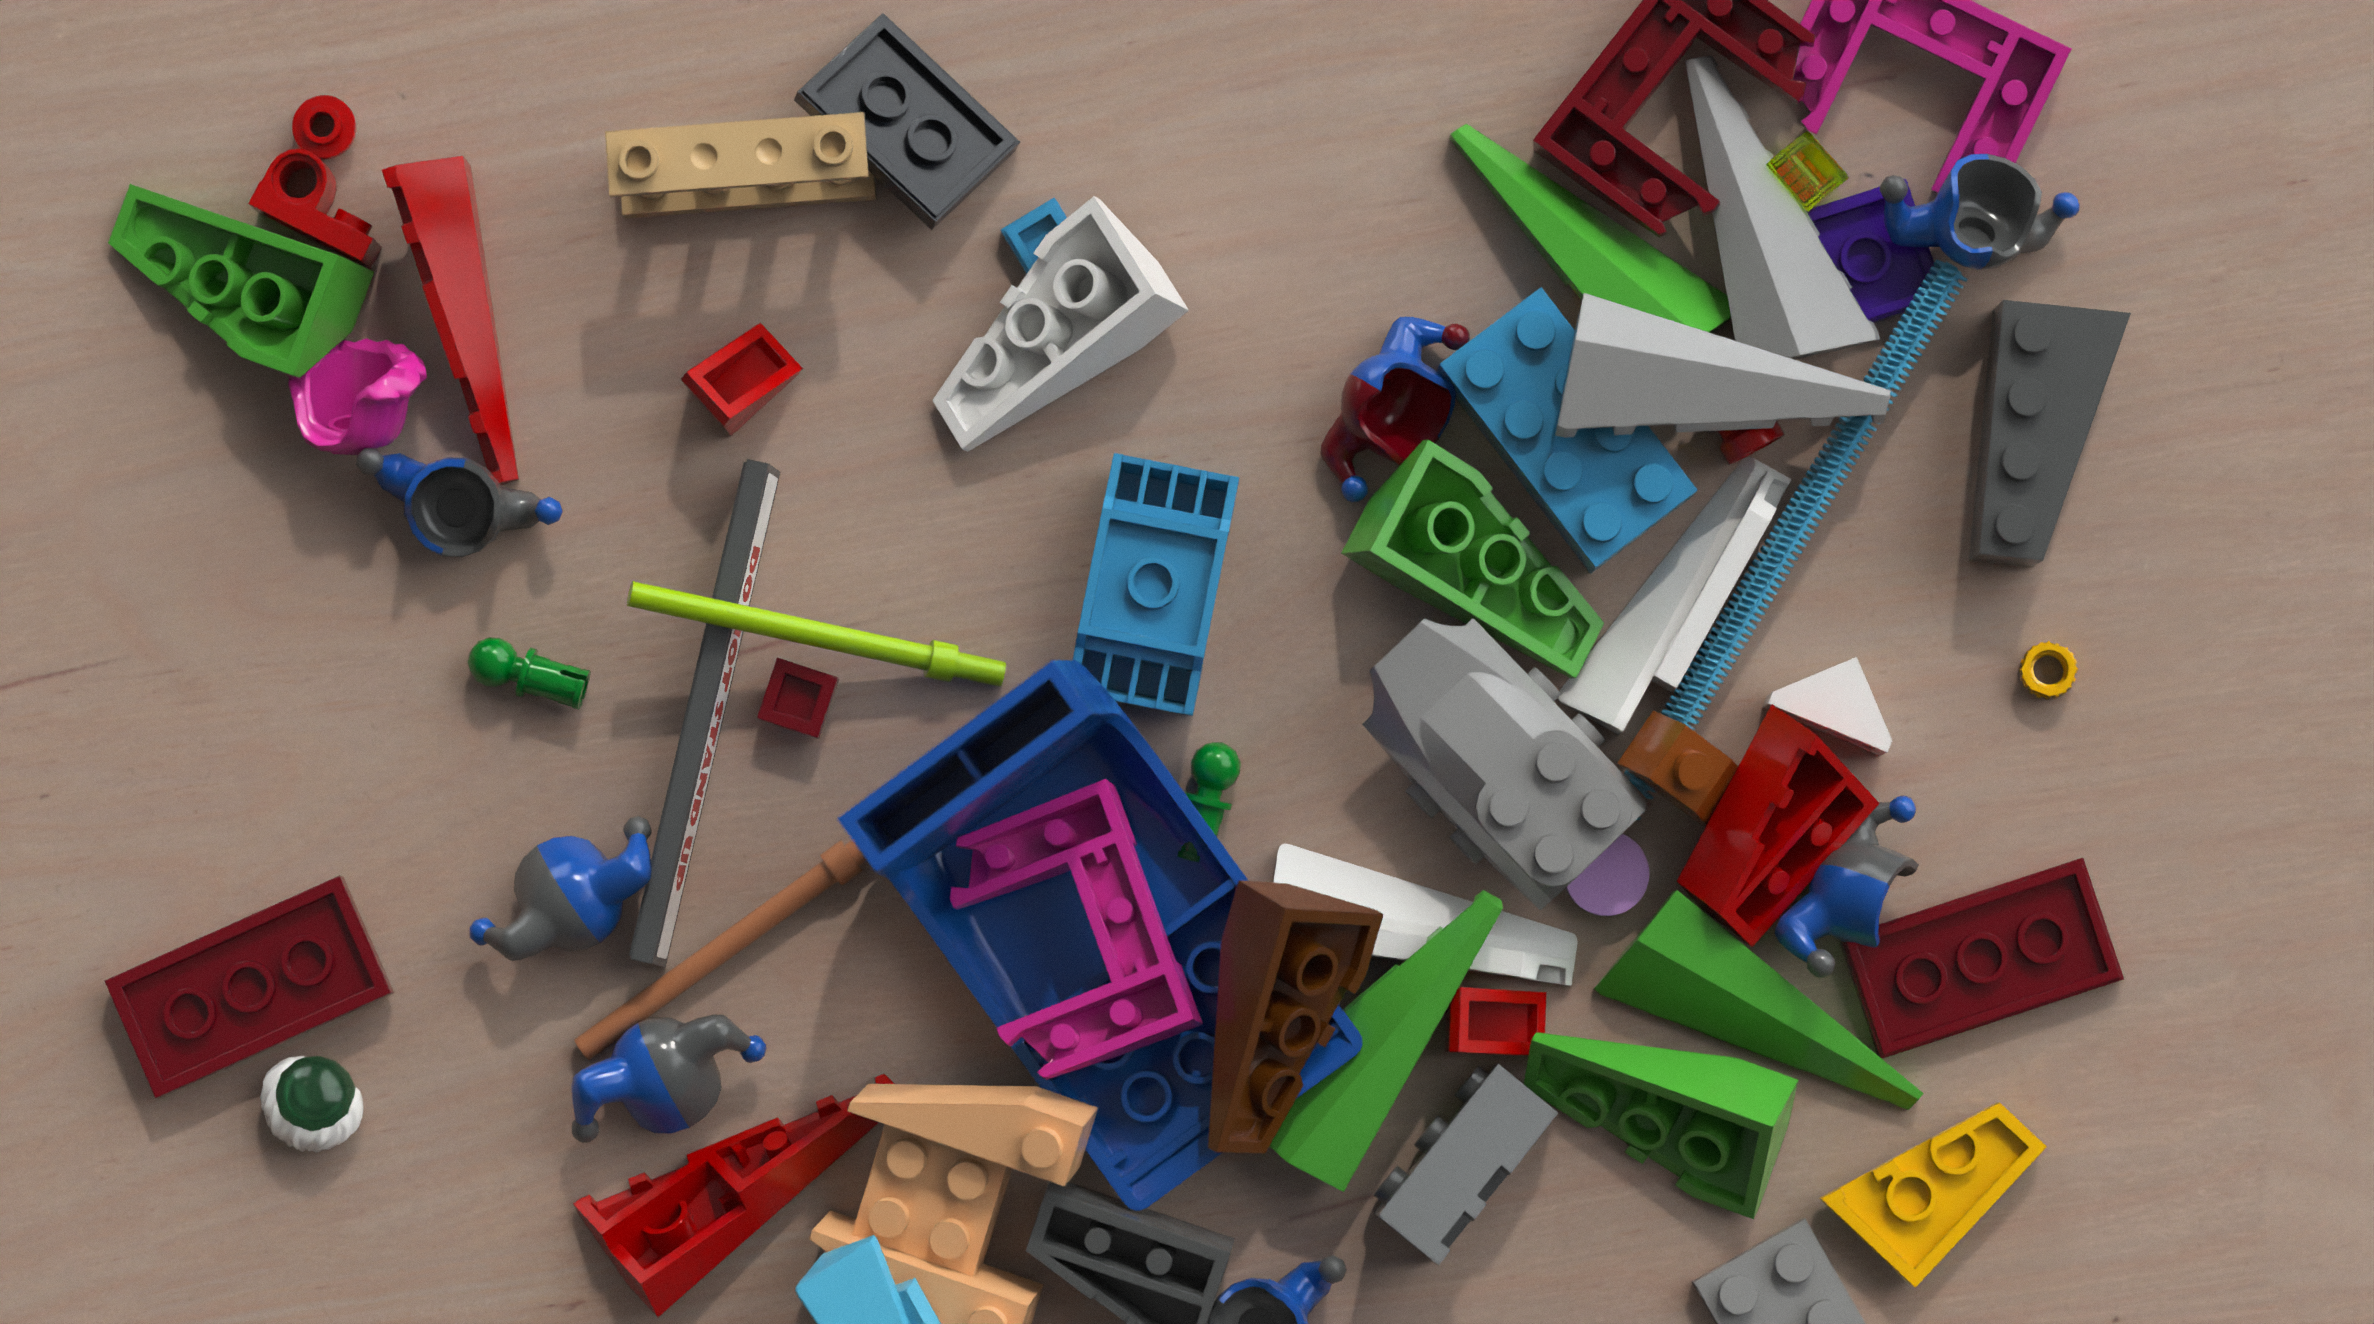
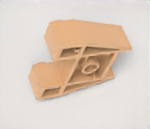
M867 1084L850 1102L848 1111L885 1125L857 1218L855 1219L830 1210L814 1227L810 1240L826 1252L875 1235L895 1285L916 1278L941 1324H1032L1044 1284L984 1264L987 1250L1012 1169L1065 1186L1080 1168L1098 1107L1038 1086Z

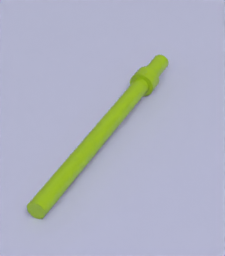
M632 581L627 598V606L916 668L924 670V677L951 682L953 677L1000 687L1006 671V662L959 652L958 645L931 640L929 645L635 581Z

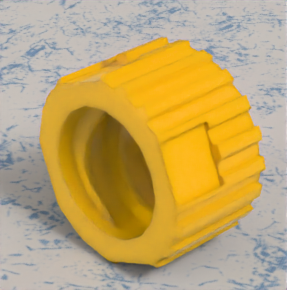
M2050 641L2046 643L2040 642L2038 645L2032 646L2025 653V658L2020 661L2022 665L2019 668V672L2021 673L2020 680L2023 681L2024 688H2027L2030 694L2036 695V698L2039 699L2042 697L2049 700L2050 698H2058L2060 695L2063 696L2067 690L2071 689V684L2076 680L2074 677L2078 668L2076 667L2077 661L2073 657L2074 654L2068 650V647L2065 648L2059 646L2060 644L2058 643L2053 644ZM2047 655L2058 659L2063 668L2060 681L2051 685L2038 681L2033 671L2035 662Z

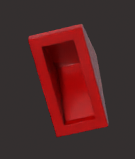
M760 322L687 371L681 378V381L732 436L787 386L803 368Z
M1459 987L1446 1009L1445 1052L1529 1056L1531 1040L1536 1032L1545 1033L1547 992Z

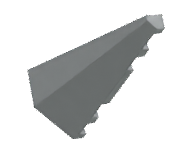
M1705 56L1686 60L1708 191L1720 201V205L1712 213L1735 341L1796 360L1880 340L1876 326L1866 318L1850 291L1852 286L1843 272L1838 271L1818 238L1820 233L1799 198L1792 191L1793 188L1780 174L1777 168L1778 163L1775 164L1776 160L1772 153L1765 150L1747 119L1750 117L1743 105L1735 100L1716 68L1718 64L1714 57Z
M1584 293L1575 327L1555 436L1574 437L1579 428L1612 427L1614 435H1631L1636 426L1674 424L1676 432L1773 428L1775 422L1780 419L1810 418L1812 426H1829L1834 417L1871 415L1873 424L1884 423L1891 390Z

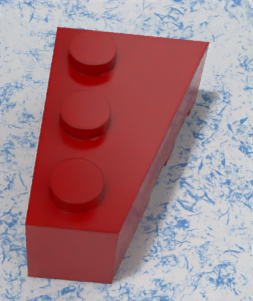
M1771 704L1676 882L1711 917L1753 947L1811 882L1822 862L1832 852L1842 847L1880 803L1815 733Z

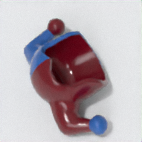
M1400 317L1392 324L1380 353L1364 360L1350 373L1341 395V414L1327 432L1320 451L1326 465L1341 482V491L1347 501L1360 502L1368 494L1366 481L1362 477L1357 476L1354 470L1353 459L1356 453L1370 449L1374 453L1401 465L1423 440L1428 439L1436 444L1440 439L1454 410L1456 392L1453 384L1421 361V352L1425 346L1436 343H1443L1447 348L1457 351L1470 340V334L1466 327L1460 324H1450L1445 327L1424 319Z

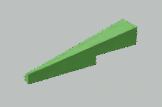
M1465 124L1450 134L1449 139L1564 285L1566 287L1570 285L1581 301L1583 294L1586 293L1709 333H1714L1731 319L1728 297L1725 293L1479 131Z
M1678 890L1670 894L1637 937L1630 942L1594 987V990L1604 997L1705 1033L1708 1036L1876 1097L1906 1110H1909L1924 1094Z

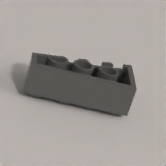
M2002 300L1993 309L1969 561L2033 567L2044 560L2131 313Z

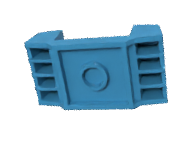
M1113 454L1073 660L1086 667L1115 701L1193 716L1227 539L1234 512L1239 477L1123 454Z

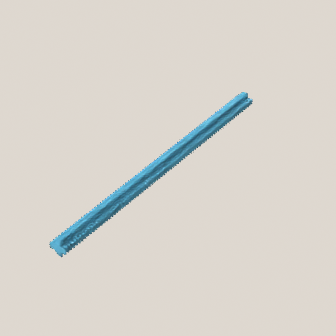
M1937 259L1934 261L1935 267L1932 266L1929 270L1930 273H1927L1925 276L1926 280L1922 281V287L1917 289L1918 294L1915 293L1913 300L1909 303V307L1905 309V314L1900 317L1901 321L1897 322V328H1894L1892 331L1894 335L1890 334L1888 337L1890 342H1885V348L1880 350L1881 355L1876 357L1877 362H1873V369L1870 368L1868 370V375L1863 378L1864 382L1891 390L1890 396H1898L1892 391V388L1900 391L1902 389L1896 384V381L1903 384L1906 383L1900 375L1909 377L1910 374L1904 368L1913 370L1914 367L1908 362L1918 363V360L1912 355L1915 354L1921 357L1922 353L1916 348L1919 347L1926 350L1927 347L1920 343L1921 340L1930 343L1931 340L1924 335H1935V333L1929 330V327L1937 330L1939 328L1933 323V320L1943 322L1937 316L1938 313L1947 315L1941 307L1950 309L1951 306L1945 301L1947 299L1955 302V299L1949 294H1960L1954 289V286L1962 289L1964 287L1958 282V279L1965 282L1968 280L1957 267L1948 262L1945 263ZM1889 399V404H1893L1891 399ZM1871 415L1839 418L1840 423H1836V430H1832L1830 433L1832 437L1829 436L1826 439L1828 444H1823V450H1820L1818 453L1819 457L1814 459L1815 464L1812 463L1810 466L1811 471L1808 470L1806 472V477L1808 478L1804 477L1802 484L1798 485L1797 488L1800 492H1794L1793 495L1796 499L1791 498L1789 500L1791 505H1786L1785 510L1787 512L1783 511L1781 513L1783 519L1779 518L1777 520L1779 526L1774 525V532L1769 533L1770 539L1764 541L1766 546L1762 545L1760 548L1762 553H1757L1756 557L1759 560L1754 559L1752 561L1753 566H1749L1748 571L1751 574L1747 572L1744 574V578L1747 581L1743 579L1740 581L1742 587L1737 586L1735 589L1738 594L1733 593L1731 596L1734 601L1729 600L1727 602L1730 608L1724 607L1723 611L1725 614L1721 613L1719 616L1721 621L1717 620L1715 622L1717 628L1712 627L1711 629L1713 635H1707V640L1710 642L1704 641L1702 644L1704 648L1700 647L1698 650L1702 656L1695 655L1694 659L1698 663L1691 662L1690 666L1693 669H1687L1686 673L1689 676L1684 675L1682 680L1685 683L1680 682L1678 685L1681 690L1675 689L1673 691L1677 697L1670 696L1669 699L1672 703L1667 702L1665 706L1668 710L1663 709L1661 714L1695 730L1689 722L1696 725L1699 724V721L1693 716L1703 717V714L1697 709L1706 711L1707 707L1702 702L1707 704L1712 702L1706 695L1716 696L1710 688L1719 691L1720 687L1714 681L1723 684L1724 680L1718 675L1727 677L1728 673L1722 668L1732 669V666L1726 661L1736 663V659L1731 654L1740 656L1741 653L1735 647L1742 650L1745 648L1739 640L1746 643L1749 641L1743 633L1749 636L1753 635L1747 627L1756 629L1757 626L1751 620L1761 621L1755 614L1765 615V612L1759 607L1768 609L1769 605L1764 602V599L1770 602L1774 600L1768 595V592L1777 595L1778 592L1772 586L1782 587L1776 579L1785 581L1786 578L1780 573L1790 574V571L1784 566L1793 568L1794 564L1788 559L1797 561L1798 557L1793 552L1798 554L1803 552L1797 545L1807 546L1801 538L1810 541L1811 537L1805 531L1814 534L1815 530L1809 525L1818 527L1819 524L1813 518L1822 520L1823 517L1817 512L1827 513V510L1821 505L1831 506V503L1825 498L1828 497L1833 500L1836 498L1830 493V490L1839 493L1840 490L1834 484L1844 485L1838 479V477L1848 478L1842 470L1851 472L1852 469L1846 464L1856 465V462L1850 458L1851 456L1860 458L1855 449L1864 452L1865 449L1859 445V442L1868 445L1869 442L1863 436L1872 438L1873 435L1867 429L1876 432L1877 428L1871 424ZM1627 770L1624 772L1629 781L1647 799L1652 800L1654 798L1648 790L1657 793Z

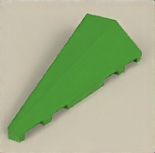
M1482 890L1475 896L1473 904L1446 927L1442 928L1440 926L1427 937L1426 944L1400 966L1394 965L1343 1009L1360 1032L1362 1037L1361 1050L1356 1056L1310 1088L1293 1103L1270 1144V1147L1287 1163L1342 1192L1345 1191L1503 909L1501 899Z

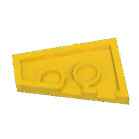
M1996 1102L1821 1196L1819 1199L1912 1287L1916 1288L2047 1146L2000 1102Z

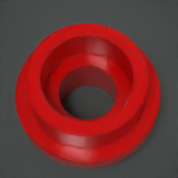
M319 95L306 100L299 106L292 121V132L298 146L301 149L311 151L320 159H332L346 152L352 145L357 131L356 119L351 109L342 100L329 95ZM320 116L332 117L334 120L333 131L325 137L314 135L312 129L314 121Z

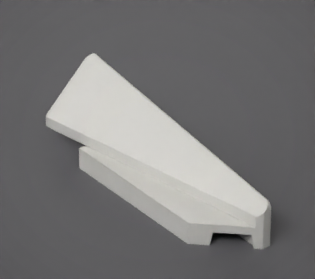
M1746 457L1742 459L1590 651L1577 678H1569L1560 689L1561 695L1558 697V700L1567 707L1619 735L1624 731L1651 681L1673 692L1681 682L1777 509L1776 506L1791 479L1754 458Z
M1282 844L1278 849L1274 883L1292 884L1369 907L1384 914L1373 949V957L1406 961L1426 944L1427 937L1440 926L1442 928L1446 927L1473 904L1469 900L1290 844ZM1501 911L1468 971L1571 986L1578 940L1574 933Z

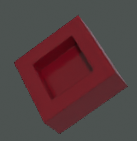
M777 657L757 718L820 739L839 678Z

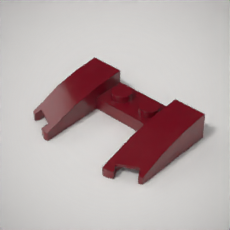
M1642 0L1533 139L1534 152L1605 203L1659 238L1667 234L1663 222L1698 206L1703 217L1714 212L1720 205V201L1628 133L1626 128L1697 38L1798 105L1804 97L1806 82L1793 80L1800 46L1814 47L1815 35L1768 0Z

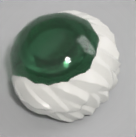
M323 1056L288 1057L274 1065L266 1073L263 1080L260 1099L267 1126L271 1128L272 1134L278 1137L279 1140L285 1141L288 1147H295L301 1152L305 1150L314 1152L329 1150L345 1142L360 1125L363 1116L361 1092L356 1088L350 1073L337 1061Z

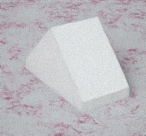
M1857 657L1773 691L1767 695L1762 708L1769 710L1771 704H1773L1803 725L1879 756L1887 753L1892 743V738Z

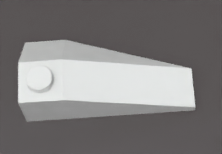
M1093 196L1043 238L1034 251L1038 258L1018 288L1013 285L1010 286L1000 301L1004 308L984 337L973 340L932 401L962 450L969 452L1137 352L1189 311L1159 262L1099 198Z

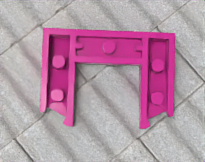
M1811 0L1800 24L1815 35L1814 47L1800 46L1793 80L1806 82L1802 102L1811 114L1801 122L1808 131L1817 135L1870 25L1982 78L1983 81L1932 185L1931 190L1938 193L1956 162L1970 154H1991L2016 163L2072 48L1972 0Z
M1107 779L958 837L956 841V847L973 850L969 888L951 887L950 900L953 908L957 910L1030 886L1071 871L1111 983L996 1028L999 1037L1009 1046H1012L1022 1037L1049 1062L1037 1072L1046 1080L1114 1058L1203 1025L1182 965L1176 962L1134 848L1137 843L1117 788Z

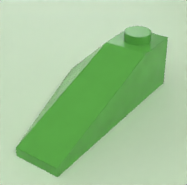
M132 184L129 185L108 242L157 286L167 290L188 309L187 311L199 322L210 327L227 342L226 345L240 357L297 378H301L353 331L374 271L337 254Z
M1428 439L1423 440L1370 497L1341 554L1393 586L1466 624L1474 618L1496 640L1569 678H1577L1604 625L1603 620L1560 568L1552 566L1529 539L1528 535L1530 532L1518 517L1512 518L1491 493L1493 487L1478 470Z
M1536 1032L1531 1040L1524 1085L1537 1096L1586 1128L1601 1126L1629 1144L1625 1153L1641 1164L1649 1157L1678 1176L1679 1178L1675 1186L1687 1194L1754 1219L1758 1212L1785 1137L1798 1084V1079L1740 1058Z

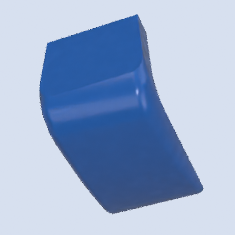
M1052 660L837 819L875 872L888 878L989 1018L996 1027H999L1111 983L1071 871L958 910L953 908L950 900L951 887L969 888L973 850L956 847L957 838L1103 779H1107L1116 786L1137 843L1134 848L1176 962L1182 965L1203 1025L1114 1058L1047 1080L1037 1072L1049 1062L1021 1037L1010 1047L1040 1088L1098 1107L1085 1150L1123 1203L1129 1209L1141 1211L1148 1208L1222 1154L1208 1148L1221 940L1238 880H1249L1163 762L1107 690L1086 667L1076 660ZM1192 842L1197 850V855L1200 856L1199 862L1177 857L1178 850L1181 851V846L1184 843ZM1340 1005L1337 1006L1328 1023L1336 1029L1326 1047L1317 1043L1299 1074L1302 1078L1303 1087L1297 1098L1356 1056L1361 1050L1362 1037L1360 1032Z

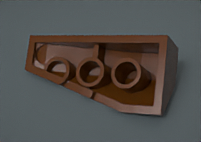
M1238 880L1221 940L1208 1148L1214 1152L1266 1153L1303 1087L1302 1078L1299 1075L1316 1044L1318 1043L1326 1047L1336 1029L1328 1023L1347 990L1356 994L1367 974L1384 914L1369 907L1288 883Z

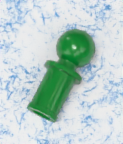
M495 637L478 641L471 649L467 662L470 673L475 681L485 686L498 687L513 681L517 683L516 696L523 698L525 693L557 701L560 704L577 710L582 705V699L584 700L591 676L590 670L565 665L539 656L538 650L530 647L525 659L518 657L509 642Z
M1223 742L1206 743L1196 750L1191 760V774L1198 784L1196 794L1184 792L1216 836H1218L1224 811L1231 810L1232 807L1231 803L1220 800L1222 791L1227 790L1236 783L1241 767V761L1236 751ZM1192 842L1184 843L1181 846V851L1178 850L1177 857L1195 862L1200 861V856L1197 855V850Z

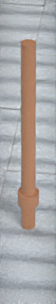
M840 840L820 855L823 859L822 862L574 1039L583 1055L588 1060L592 1059L617 1041L627 1029L649 1018L833 884L839 882L843 886L863 871L860 865L867 861V859L854 841L851 840L844 844Z

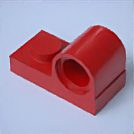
M299 148L290 149L279 154L270 164L263 180L259 182L248 203L259 214L370 270L382 249V246L374 238L368 236L372 225L339 208L334 218L327 215L336 195V179L330 168L311 151ZM308 168L315 170L317 183L311 194L303 198L290 197L287 184L292 174L300 169Z

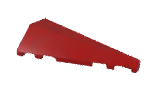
M464 156L398 164L382 169L388 188L393 189L403 221L402 230L407 244L411 246L423 284L422 287L453 377L459 380L469 411L468 420L473 434L476 433L486 468L500 485L517 481L518 473L472 166Z
M885 1074L874 1077L875 1084H895ZM833 1095L816 1101L817 1111L785 1125L777 1117L687 1154L688 1164L654 1179H650L643 1172L628 1179L630 1188L598 1202L591 1195L579 1199L573 1205L627 1285L659 1317L879 1122L848 1111L850 1102L857 1095L838 1102Z

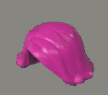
M369 339L356 342L347 340L340 342L301 378L286 374L289 378L288 386L294 405L297 425L305 442L319 451H328L339 455H357L364 448H380L391 444L397 439L406 421L409 398L415 393L420 383L427 379L423 360L417 354L407 349L404 344H394L389 340L375 342Z

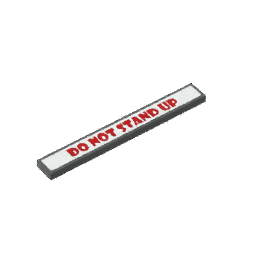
M750 459L743 463L712 596L713 599L750 606L781 473L769 463ZM706 623L651 858V879L645 885L629 953L632 960L666 967L744 631Z

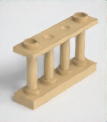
M864 112L605 131L609 196L621 197L622 215L624 218L877 200L875 176L868 171Z

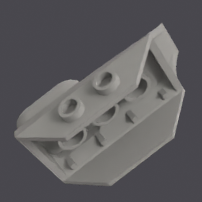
M1424 618L1370 670L1374 690L1372 715L1362 725L1412 782L1405 790L1406 793L1430 818H1433L1440 811L1457 829L1450 836L1454 844L1474 864L1485 858L1540 911L1580 875L1652 804L1599 749L1605 742V739L1597 729L1579 713L1571 720L1554 702L1561 694L1551 681L1535 667L1527 674L1474 618L1465 626L1443 625Z

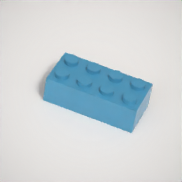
M1540 287L1441 362L1437 372L1453 384L1456 400L1585 568L1592 574L1688 501L1697 492V488L1648 425L1636 426L1631 435H1614L1612 427L1579 428L1574 437L1555 436L1575 330L1543 288Z

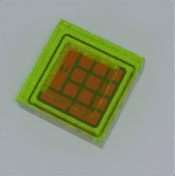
M1808 131L1779 151L1766 164L1808 212L1849 179L1848 174Z

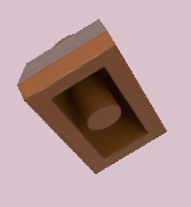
M1654 710L1618 761L1620 766L1704 828L1708 824L1738 768L1730 757L1690 727Z

